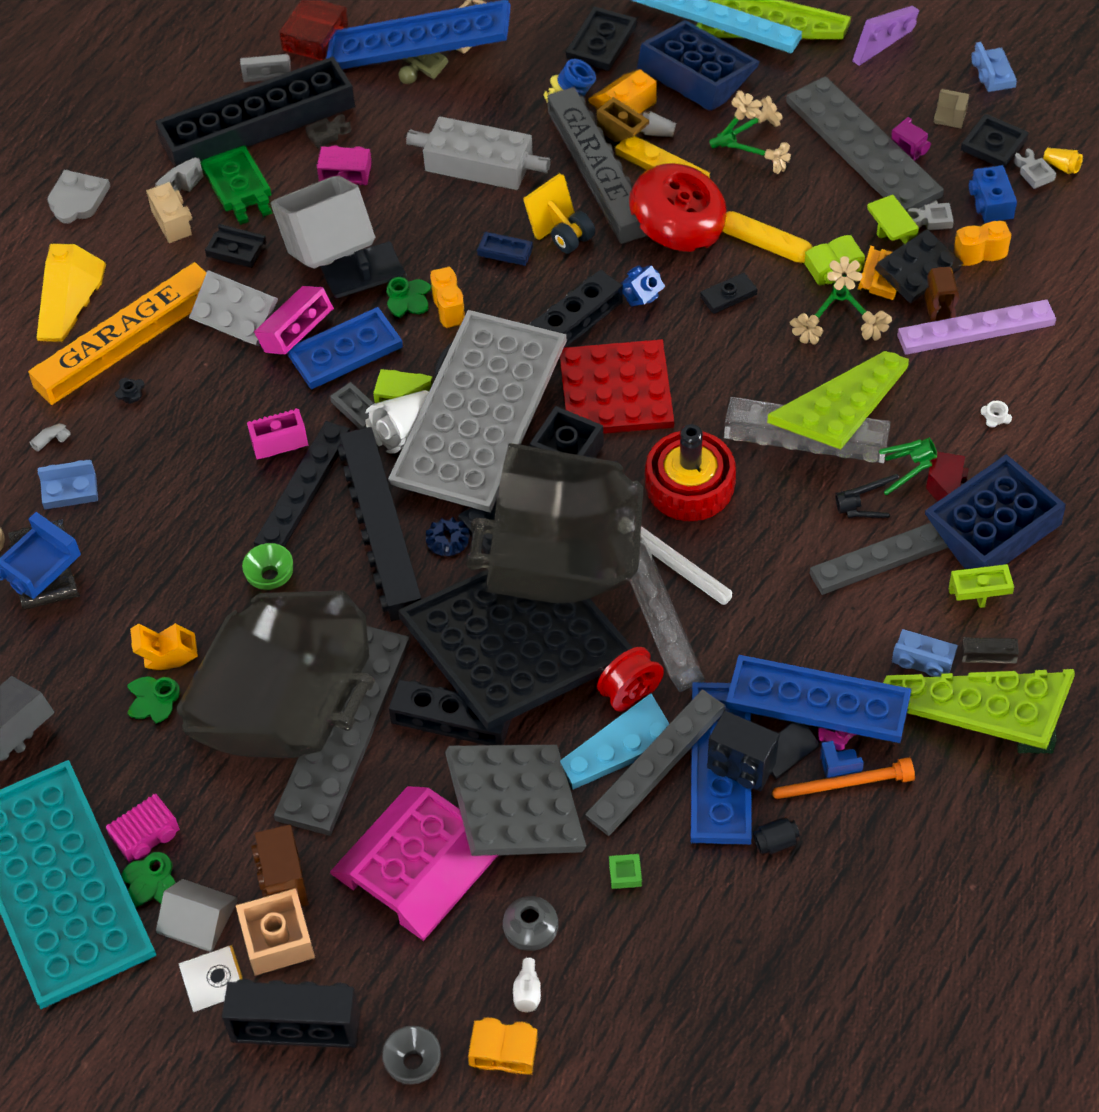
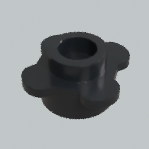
M122 378L119 381V390L115 392L117 399H122L126 403H134L141 398V388L144 387L143 380Z

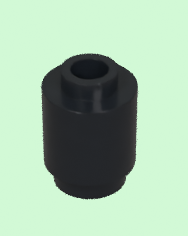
M786 816L758 827L759 830L753 832L756 846L761 855L765 853L771 855L797 845L796 838L800 837L795 821H789Z

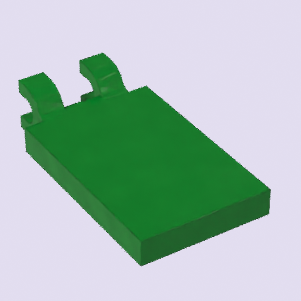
M245 145L200 161L202 171L226 212L233 210L239 225L249 222L245 213L248 206L257 204L263 217L272 214L271 208L268 205L270 203L268 197L272 196L270 187Z

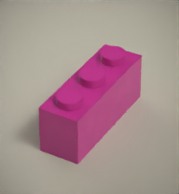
M302 286L263 322L254 333L265 353L286 354L334 308L323 287Z

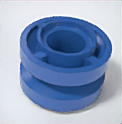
M570 59L557 79L563 90L575 87L579 96H585L595 82L596 74L587 63L578 59Z

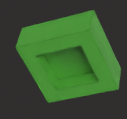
M639 854L609 856L612 889L642 887Z

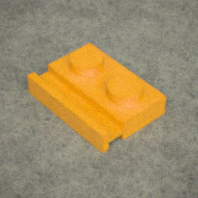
M870 245L862 271V279L858 286L859 290L864 288L869 290V293L891 300L894 299L897 290L874 269L880 260L892 252L884 249L878 251L874 249V246Z

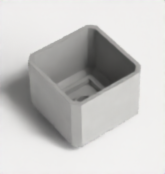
M341 176L327 178L277 198L270 203L287 252L313 269L328 265L343 256H350L354 252L372 245L375 234L358 185Z

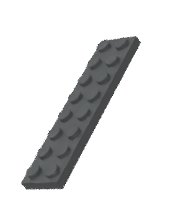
M826 76L787 95L786 103L883 198L894 195L907 212L910 208L920 209L924 205H928L943 197L944 189Z
M356 623L274 813L275 821L331 836L410 645L409 636Z

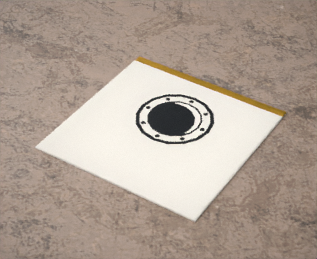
M232 945L179 963L193 1012L224 1002L227 981L237 982V980L243 979Z

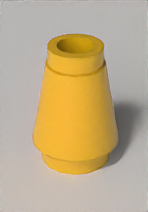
M1047 148L1043 159L1046 163L1067 174L1079 171L1083 155L1079 154L1077 150Z

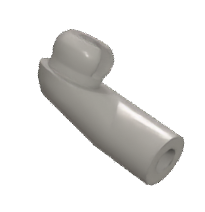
M59 423L43 429L30 441V445L36 451H40L54 437L59 442H64L71 433L65 428L66 425Z

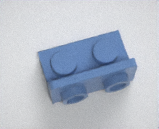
M977 42L975 52H972L971 55L972 64L974 67H977L980 82L985 84L987 91L991 92L1016 87L1017 79L1003 49L985 50L982 43Z
M79 460L72 463L38 468L44 510L98 501L96 473L91 460Z
M902 629L898 643L894 647L892 663H896L906 669L912 668L925 672L933 677H941V674L950 673L958 645Z

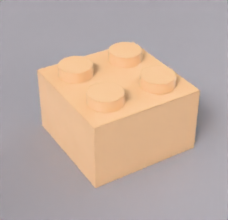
M296 888L236 905L255 976L315 958Z

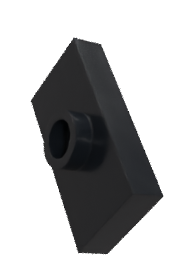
M743 272L701 291L700 298L710 311L715 314L757 295L758 289Z

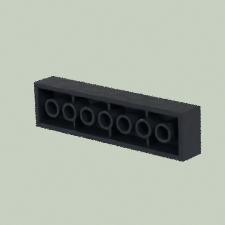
M334 56L156 120L155 123L160 143L175 168L190 159L198 158L201 161L244 145L248 147L354 108L353 86Z

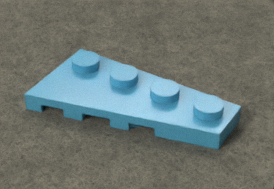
M651 693L560 760L572 790L633 764L666 729L669 722Z

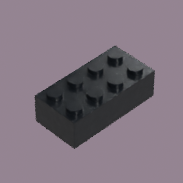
M239 979L237 982L227 981L222 1019L231 1043L356 1048L360 1009L354 987L344 983H333L331 986H325L308 981L301 982L300 984H286L279 980H272L268 983H255L249 979Z

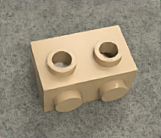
M170 182L146 190L151 211L168 243L192 235L189 224L192 216L189 208L182 206L183 199L179 190L174 191Z

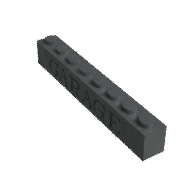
M575 87L547 95L548 113L620 244L647 236L640 228L641 223L630 211L629 195L632 189L630 178L624 176L620 161L618 159L615 160L610 143L606 144L601 127L596 126L592 111H588L586 108L584 97L582 95L579 96Z

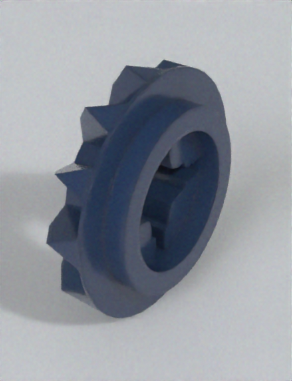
M441 517L439 522H432L429 530H426V544L428 548L441 556L456 555L463 551L469 543V529L465 527L463 521L458 522L454 517L450 520H444ZM447 530L451 534V542H448V539L444 536V531Z

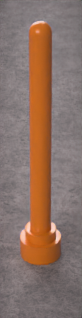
M908 757L898 759L897 763L892 764V767L776 787L772 790V796L775 799H782L893 778L896 781L901 780L902 783L915 781V772L912 760Z

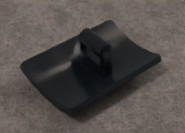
M385 242L363 250L360 249L350 256H343L328 265L321 266L327 284L335 298L390 282L396 277L407 276L391 242Z

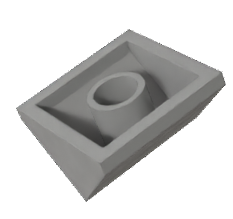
M182 879L164 891L156 932L157 934L212 952L238 898Z

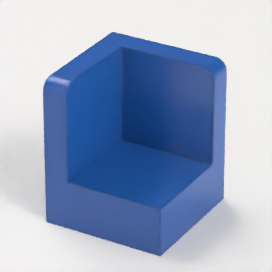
M833 741L821 744L820 760L825 778L863 771V760L861 757L857 758L854 749L836 752Z

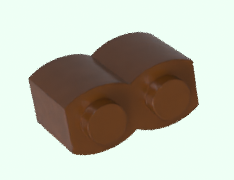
M951 267L932 268L927 276L929 287L924 295L930 321L955 318V306L959 300V293Z

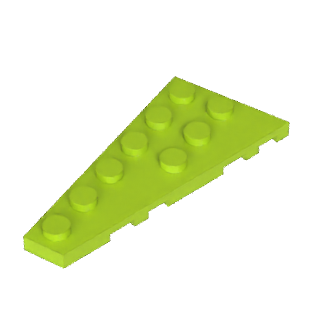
M709 0L802 31L801 39H844L851 22L850 16L783 0ZM699 22L697 24V27L717 38H744Z
M884 351L769 413L767 423L842 449L908 368L909 359L901 357L896 353Z
M1063 669V672L1059 673L1035 670V673L1030 674L1000 671L969 673V676H953L952 673L941 674V677H923L922 674L887 675L883 683L911 689L907 710L909 714L1047 749L1075 672L1074 669Z

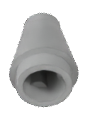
M651 111L650 113H643V116L649 120V125L640 132H644V135L673 137L676 123Z

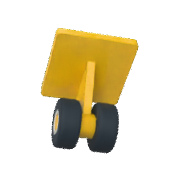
M559 173L524 198L525 207L536 239L541 240L551 233L556 246L564 253H571L578 248V239L586 242L595 235V226L589 216L582 211L574 212L564 175Z

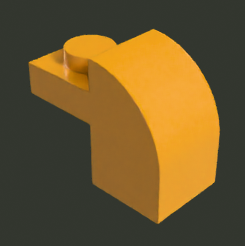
M176 623L160 633L141 624L130 628L133 653L144 657V665L148 669L166 670L177 668L198 657L195 633Z

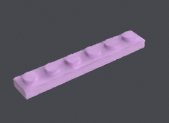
M1042 300L899 328L897 336L905 355L1054 326L1056 317L1048 300Z

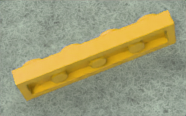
M637 136L622 140L615 147L616 155L646 170L661 164L676 163L693 167L710 178L709 172Z

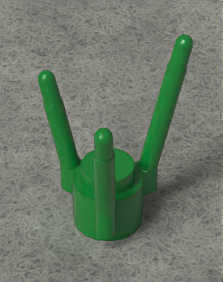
M930 437L879 450L880 454L893 453L885 456L886 461L911 455L915 463L920 462V465L887 488L884 494H890L923 469L932 466L931 460L937 458L938 455Z

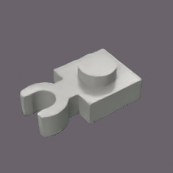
M1026 149L1025 158L1021 157L1019 153L1015 154V165L1021 168L1020 174L1033 189L1055 180V171L1043 158L1035 160L1034 152L1031 149Z
M950 203L924 205V210L910 208L907 211L911 218H915L913 221L919 228L922 225H926L928 230L953 228L954 221Z

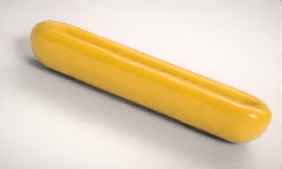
M729 211L726 214L724 233L792 261L805 263V252L813 247L807 240L740 213Z

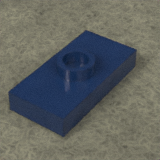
M485 232L478 246L477 255L526 266L533 249V242Z

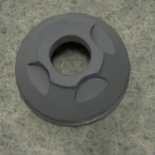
M526 896L519 898L511 903L505 911L503 917L504 935L518 949L525 951L542 949L548 946L557 935V913L548 901L540 897ZM533 909L537 911L539 918L533 923L524 922L521 919V914L525 910Z
M406 1026L392 1033L384 1044L382 1052L383 1063L391 1077L401 1083L418 1084L424 1082L436 1072L441 1058L439 1042L433 1033L423 1027ZM411 1054H417L421 1056L423 1061L420 1067L408 1069L404 1065L405 1058Z

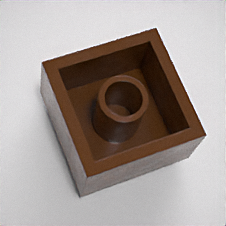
M291 824L256 832L257 844L251 847L258 870L257 878L263 898L296 888L301 907L308 906V896Z

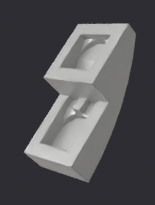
M193 158L176 166L160 178L155 186L170 182L174 191L183 189L190 192L203 177L200 159Z

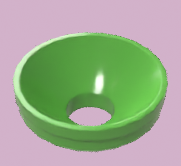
M266 543L254 547L246 554L242 568L247 581L252 586L258 589L271 590L284 585L290 579L294 563L292 555L285 547L279 544ZM267 570H276L278 572V575L271 580L262 577L263 573Z

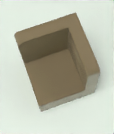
M941 89L934 123L962 128L967 112L969 94Z

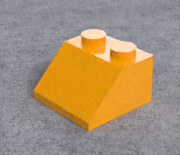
M639 69L624 74L590 97L589 102L599 109L614 97L640 114L656 103L657 81Z

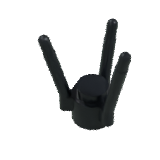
M894 474L855 489L836 492L835 499L839 514L847 513L848 519L853 517L889 518V513L857 511V508L861 507L860 494L885 486L886 483L899 479V475Z

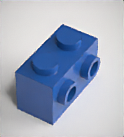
M1004 166L974 169L973 178L969 181V191L971 195L975 196L977 213H981L984 223L1014 219L1017 200Z

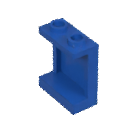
M35 512L28 519L32 529L0 557V580L6 579L17 593L21 595L25 593L32 599H35L81 555L76 540L38 512Z

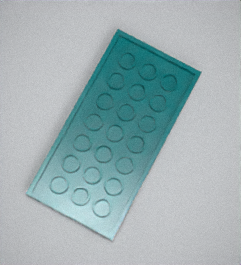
M69 760L0 790V913L40 1009L157 956Z

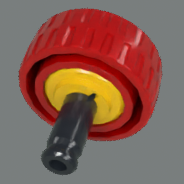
M686 425L681 431L663 437L652 447L647 456L645 486L648 498L660 512L668 517L681 521H699L710 518L721 512L734 494L736 466L731 450L722 440L714 435L703 432L697 425Z

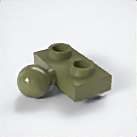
M439 52L403 58L410 66H404L400 69L399 79L402 83L411 84L417 80L418 70L435 79L449 61Z

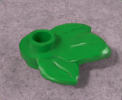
M403 277L393 278L386 289L389 297L387 302L388 309L396 317H402L407 311L412 314L427 312L429 308L428 301L424 295L432 289V286L420 279L408 282Z
M150 676L130 682L127 687L137 698L130 706L128 715L135 719H144L151 716L155 723L164 721L171 714L173 702L180 695L178 683L168 677L156 680Z
M153 852L144 860L133 861L123 870L121 877L125 883L131 884L128 892L135 908L145 904L153 897L162 904L164 891L176 883L171 876L172 861L166 854ZM160 862L159 870L152 871L153 864Z

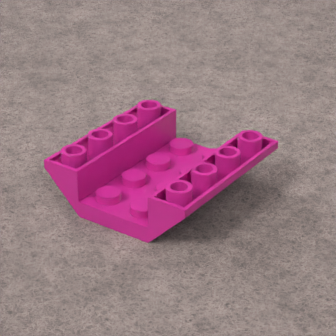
M407 786L334 866L330 874L353 891L358 885L397 912L400 925L424 941L498 855L471 856L460 809L428 787Z

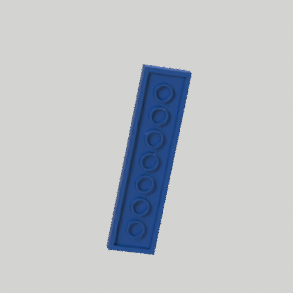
M500 0L334 30L330 34L326 59L334 56L341 69L506 41L511 5L508 0Z

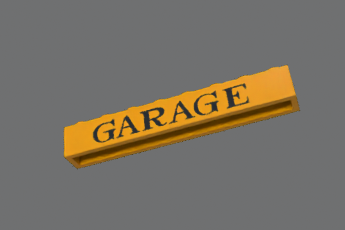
M195 262L147 294L142 295L127 307L121 309L112 317L98 324V326L86 334L78 337L63 349L58 350L51 357L37 364L28 371L33 388L47 402L53 405L190 314L206 272Z

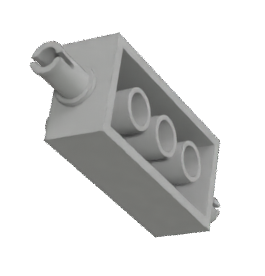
M440 116L432 132L429 134L413 131L412 129L407 133V145L424 148L425 171L518 190L527 169L547 174L550 168V158L533 155L532 135Z

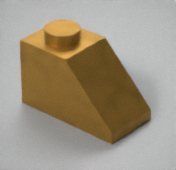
M614 97L597 109V127H601L604 136L613 142L632 138L649 125L647 118Z

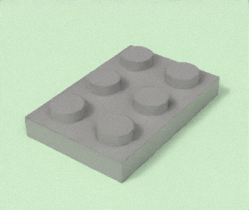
M208 270L189 318L260 346L254 331L272 315L278 298Z

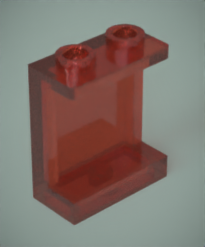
M301 0L279 32L282 49L310 58L324 60L326 58L325 46L337 29H345L348 26L346 7L321 0Z

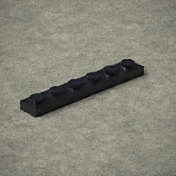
M325 421L254 540L255 547L266 543L279 544L283 547L287 545L339 456L337 446L342 445L340 434L350 432V428Z

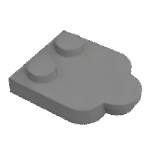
M64 170L48 196L49 207L54 212L55 217L62 223H71L76 218H89L95 214L110 188L109 180Z

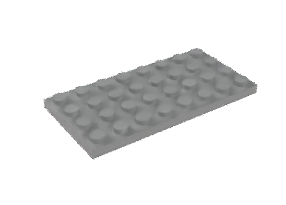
M468 310L388 478L389 484L491 513L566 344V334Z

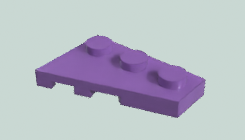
M909 6L866 20L852 61L860 66L911 32L916 25L919 10L914 6Z

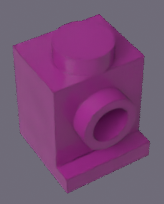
M907 117L892 130L891 139L913 160H916L920 155H925L928 152L931 143L927 141L928 133L911 123L912 119Z

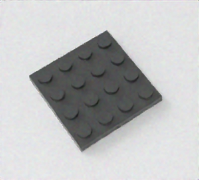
M557 745L449 746L445 754L471 856L583 852L586 843L566 773L560 763L561 756Z

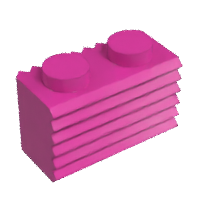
M336 145L321 147L317 164L319 182L333 176H341L356 185L364 184L366 186L372 165L370 149H364L363 147L341 148Z
M297 408L294 411H285L284 413H279V415L274 414V416L269 415L268 418H259L247 423L256 459L271 457L272 455L308 446L305 426L300 411Z
M157 794L148 797L146 801L138 804L137 807H133L131 811H128L126 814L118 817L116 821H112L111 824L106 826L110 839L128 863L135 859L141 860L145 858L153 847L159 843L169 842L174 838L176 832L180 830L176 818Z

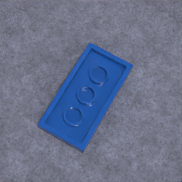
M376 307L296 344L287 355L312 390L402 348L403 342L379 307Z

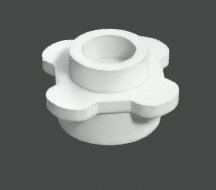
M992 401L987 406L981 408V414L985 416L986 424L989 427L994 428L1002 423L1009 424L1012 420V416L1008 414L1007 405L1001 401Z

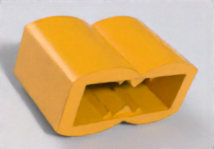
M992 221L982 226H966L957 230L953 253L963 262L962 266L975 265L983 260L996 261L1005 258L1008 255L1011 233L1006 222Z
M450 267L432 270L430 275L433 301L438 307L440 322L445 328L461 325L465 317L463 294L457 287L455 272Z
M484 1018L482 1021H474L468 1056L469 1066L487 1070H503L510 1073L532 1074L538 1030L525 1022L504 1025L495 1018Z

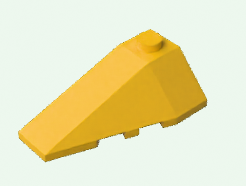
M50 244L43 280L37 330L38 341L63 342L78 320L77 315L83 306L87 307L89 304V297L93 291L98 290L102 284L106 267L105 262L75 244Z

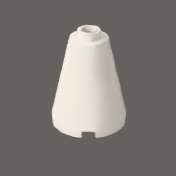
M424 390L378 402L366 409V413L369 412V418L365 420L366 427H372L376 444L379 447L384 445L388 448L386 451L388 453H397L402 450L429 391Z

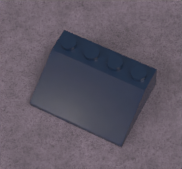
M684 20L641 43L637 68L650 77L664 83L665 86L681 93L684 97L700 104L703 108L712 111L724 104L758 67L759 61Z
M1006 454L926 509L925 515L965 569H973L1009 563L1062 525L1066 504Z

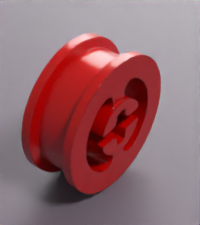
M635 647L619 655L606 667L598 680L597 690L602 696L611 698L610 704L618 712L629 710L650 693L652 694L663 678V667L658 662L650 660V653L644 647Z

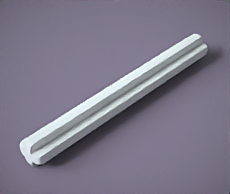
M627 519L622 523L621 532L716 601L726 605L731 600L732 591L635 521Z

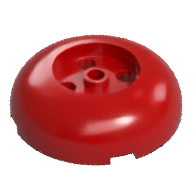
M676 163L654 166L645 171L636 180L629 195L631 214L635 215L641 223V230L651 239L668 248L679 251H694L696 248L704 246L708 248L718 240L723 232L727 214L724 197L717 185L707 175L693 167Z

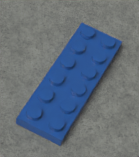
M738 655L726 700V708L901 743L911 689Z
M692 682V700L703 689L723 703L727 712L751 722V713L726 708V700L731 683ZM719 717L692 746L691 843L751 844V789L743 787L738 781L729 777H720L707 768L709 737L718 723Z

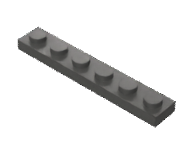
M928 523L810 567L809 574L821 595L949 547L932 523Z
M702 689L585 814L587 820L610 836L717 721L724 710L726 711L725 705Z

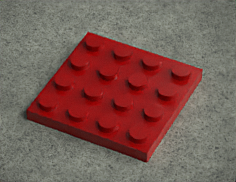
M663 339L563 348L560 355L565 410L603 425V434L674 428V415Z

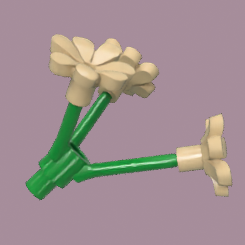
M738 91L736 97L732 100V105L737 108L735 117L726 129L717 134V137L709 140L712 149L719 146L722 148L728 146V148H737L765 156V159L773 160L774 173L784 172L786 169L785 161L789 162L791 154L787 153L790 148L787 142H782L775 151L770 149L765 151L736 143V135L757 122L762 123L768 120L774 127L780 126L779 120L783 119L781 113L776 112L777 107L772 103L770 96L763 98L761 101H752L753 96L746 93L744 95L742 91ZM745 116L752 119L733 130L737 122Z
M843 256L840 258V264L834 260L829 265L833 272H829L827 277L829 281H835L833 291L815 315H811L808 318L807 314L802 313L798 318L790 321V325L794 327L792 329L793 334L796 336L801 334L800 342L807 344L810 339V342L815 345L823 333V329L820 326H816L819 323V318L835 299L849 300L863 315L862 319L866 323L862 325L861 331L865 340H868L871 336L874 341L880 339V331L886 332L888 330V324L892 322V317L884 311H879L873 315L870 311H866L851 295L849 290L855 287L854 281L857 282L862 279V274L856 272L860 264L856 260L849 264V258Z

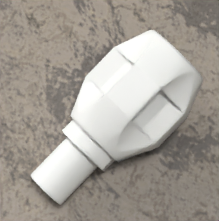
M532 958L523 959L522 970L513 985L514 1004L522 1012L534 1011L541 997L540 981L535 972V960Z

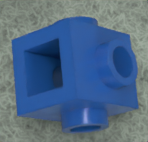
M638 265L627 273L628 277L620 283L623 285V295L631 307L651 303L659 297L658 292L665 287L659 272L652 265L646 267Z

